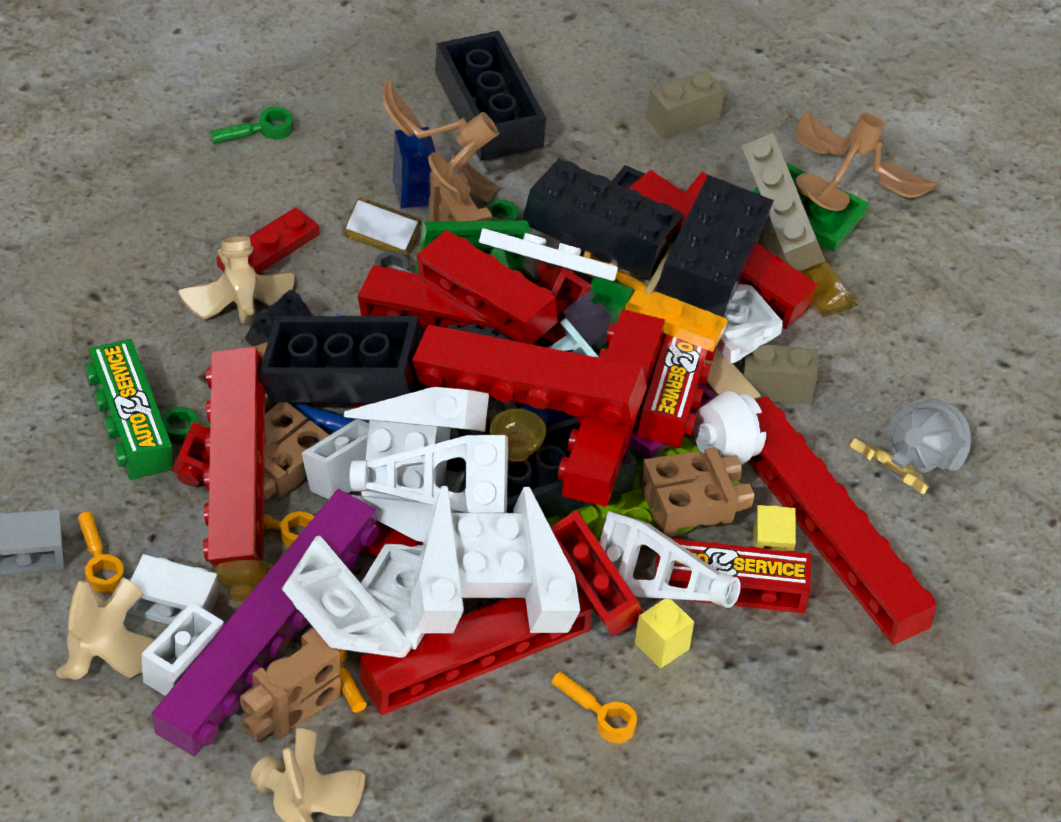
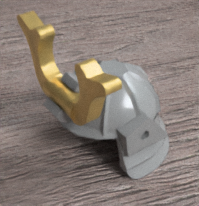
M925 400L913 406L907 404L891 418L886 433L893 437V453L867 444L855 437L852 438L848 445L867 459H876L882 462L884 466L890 469L889 474L924 495L929 485L923 480L924 476L921 473L929 472L936 467L950 471L960 469L970 451L971 432L967 420L956 407L941 400Z

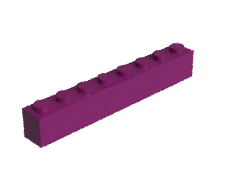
M340 489L335 491L154 709L152 719L156 735L194 757L203 746H208L213 742L221 723L227 716H233L241 706L240 696L247 692L251 686L253 687L252 673L261 667L266 671V668L274 658L278 659L285 653L289 640L298 629H304L309 623L282 588L315 537L320 535L351 571L356 563L358 554L364 547H370L378 536L377 509Z

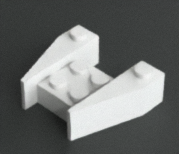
M431 387L344 411V417L369 420L365 460L371 461L450 440L451 428L485 432L489 393ZM447 460L442 461L435 468V484L440 489L442 486H445ZM414 463L400 466L398 468L397 483L402 487L422 488L424 486V464ZM372 469V482H374L376 472ZM372 490L362 491L361 495H351L377 509V521L416 541L424 542L434 505ZM451 510V513H461L455 510Z
M448 486L441 487L431 511L410 596L414 633H453L464 611L462 598H525L530 633L569 632L580 612L575 575L530 487L523 488L513 513H451Z

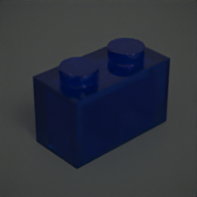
M422 127L421 129L425 131L429 130V127ZM395 130L393 183L400 209L429 206L431 184L429 179L432 169L428 158L431 153H436L432 136L418 139L414 134L409 137L402 130Z

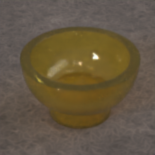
M509 409L499 413L492 420L490 434L506 435L508 437V459L523 461L541 447L545 439L546 427L543 420L531 411Z
M255 560L231 561L217 565L215 572L221 586L229 590L230 600L245 601L271 570L272 565Z

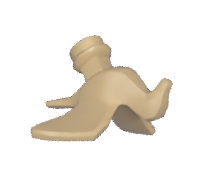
M235 236L221 240L222 248L217 250L225 266L224 274L216 282L187 287L179 290L178 294L183 303L194 314L205 321L218 315L234 301L237 304L239 319L242 325H251L257 315L254 298L270 307L281 299L283 294L294 289L295 275L293 273L258 275L248 262V256L253 252L254 248L251 246L250 237Z
M122 577L112 596L106 600L101 592L92 590L88 582L81 580L77 582L72 596L67 627L69 630L67 637L69 659L65 665L56 670L55 673L59 678L81 679L88 672L91 659L94 656L101 657L114 670L129 679L143 674L141 654L155 640L129 632L123 624L127 611L143 596V592L136 585Z
M296 728L295 754L289 747L282 749L284 762L276 760L272 756L260 759L251 772V782L263 794H272L274 792L273 805L275 813L284 822H313L311 819L312 812L351 817L362 797L365 774L358 770H344L327 775L317 772L314 761L317 734L305 728Z

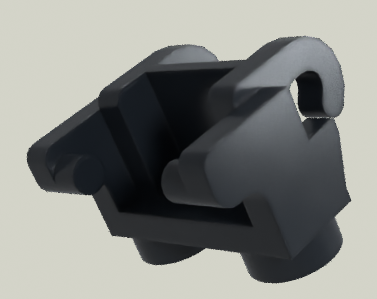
M289 290L282 295L281 299L256 315L245 339L251 346L268 342L275 316L314 315L310 312L300 295L293 290Z

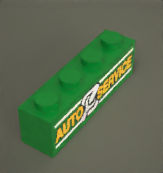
M132 338L88 348L90 363L84 364V371L88 385H95L96 387L94 399L98 412H105L106 414L103 422L108 440L115 439L116 445H113V451L117 466L125 467L129 480L171 471L173 467L172 444Z

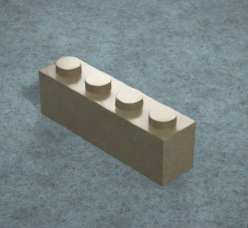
M774 132L741 145L760 194L774 200L769 217L788 264L800 272L824 262V256Z

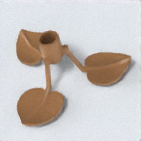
M389 78L384 83L382 89L383 104L390 118L407 136L410 137L414 134L418 139L459 128L460 133L456 135V139L463 149L458 154H453L451 156L452 160L448 164L435 152L431 153L428 158L430 167L441 184L450 191L458 203L463 204L467 201V188L463 180L454 172L456 167L459 173H464L467 178L470 193L482 204L489 202L494 193L498 191L499 186L487 180L467 162L478 149L499 135L498 129L486 113L481 112L469 122L463 117L455 123L424 131L421 129L417 117L396 93L391 78Z
M809 111L802 116L796 126L795 136L799 143L819 154H828L830 152L833 155H844L848 150V143L851 142V149L830 184L821 177L806 173L799 175L795 180V187L800 193L825 209L840 211L848 206L850 201L849 195L836 188L856 152L866 155L869 151L874 150L873 170L879 174L878 181L889 190L901 196L919 197L933 190L937 183L916 176L896 165L880 162V152L884 142L879 138L885 123L873 114L861 113L856 125H853L851 131L844 139L820 124Z

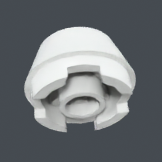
M725 391L701 407L696 413L697 416L693 428L694 438L699 450L704 453L705 449L716 447L720 457L737 455L741 464L746 463L752 456L758 455L764 447L766 432L760 433L756 414L762 413L757 402L746 393L738 395L732 391Z

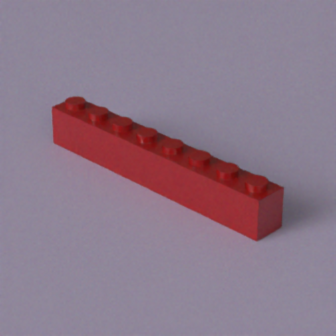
M768 396L756 400L762 413L756 414L760 433L766 432V440L762 451L747 461L783 507L795 508L796 524L892 645L930 629L937 607L930 591L921 586L913 576L909 565L899 559L892 550L887 538L877 532L870 523L865 511L859 509L851 500L846 488L834 479L828 471L825 462L821 458H817L808 447L804 436L796 432L787 421L783 410L776 407Z

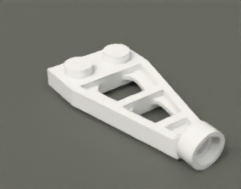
M467 435L376 460H353L350 465L352 491L372 490L434 505L440 492V488L435 484L436 466L442 461L459 457L466 461V488L460 493L448 491L450 509L461 513H507L508 437L506 435ZM414 463L424 464V486L422 488L402 487L397 483L398 468L400 466ZM372 469L376 472L374 482H372Z
M608 511L599 544L635 597L711 601L726 608H730L735 604L741 587L738 578L720 573L649 523L617 512ZM641 545H647L661 557L656 576L652 580H637L633 577ZM675 560L692 569L688 588L686 589L669 585Z

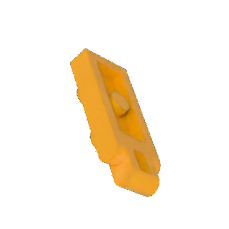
M637 290L632 294L625 306V310L665 319L663 333L712 352L724 334L728 322L726 318L656 291L647 294Z

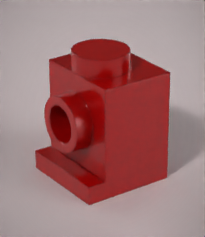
M194 421L184 438L171 469L172 472L178 474L177 478L180 482L193 487L198 486L199 483L205 486L204 472L205 469L210 468V457H208L205 449V436L210 434V429Z

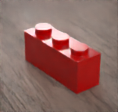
M576 510L551 526L550 528L575 575L577 585L592 605L593 610L610 636L614 637L636 623L639 615L643 613L638 600L579 512Z

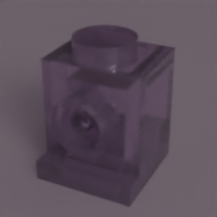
M589 290L559 312L563 319L566 318L589 346L594 344L598 349L606 343L609 328L608 322L612 318L600 302L595 305L591 302V299L596 295L592 290Z

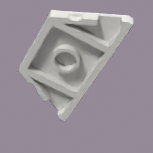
M482 229L479 243L611 281L615 279L618 267L581 257V249L560 243L557 250L545 246L546 239L525 233L522 240Z
M738 285L723 317L728 319L726 330L717 344V348L729 363H735L753 352L760 345L766 344L781 334L782 320L752 285Z
M320 535L316 536L282 590L330 648L405 657L413 647L411 642Z
M385 544L361 584L413 645L412 649L416 650L425 633H414L410 596L423 545L409 547L401 544Z

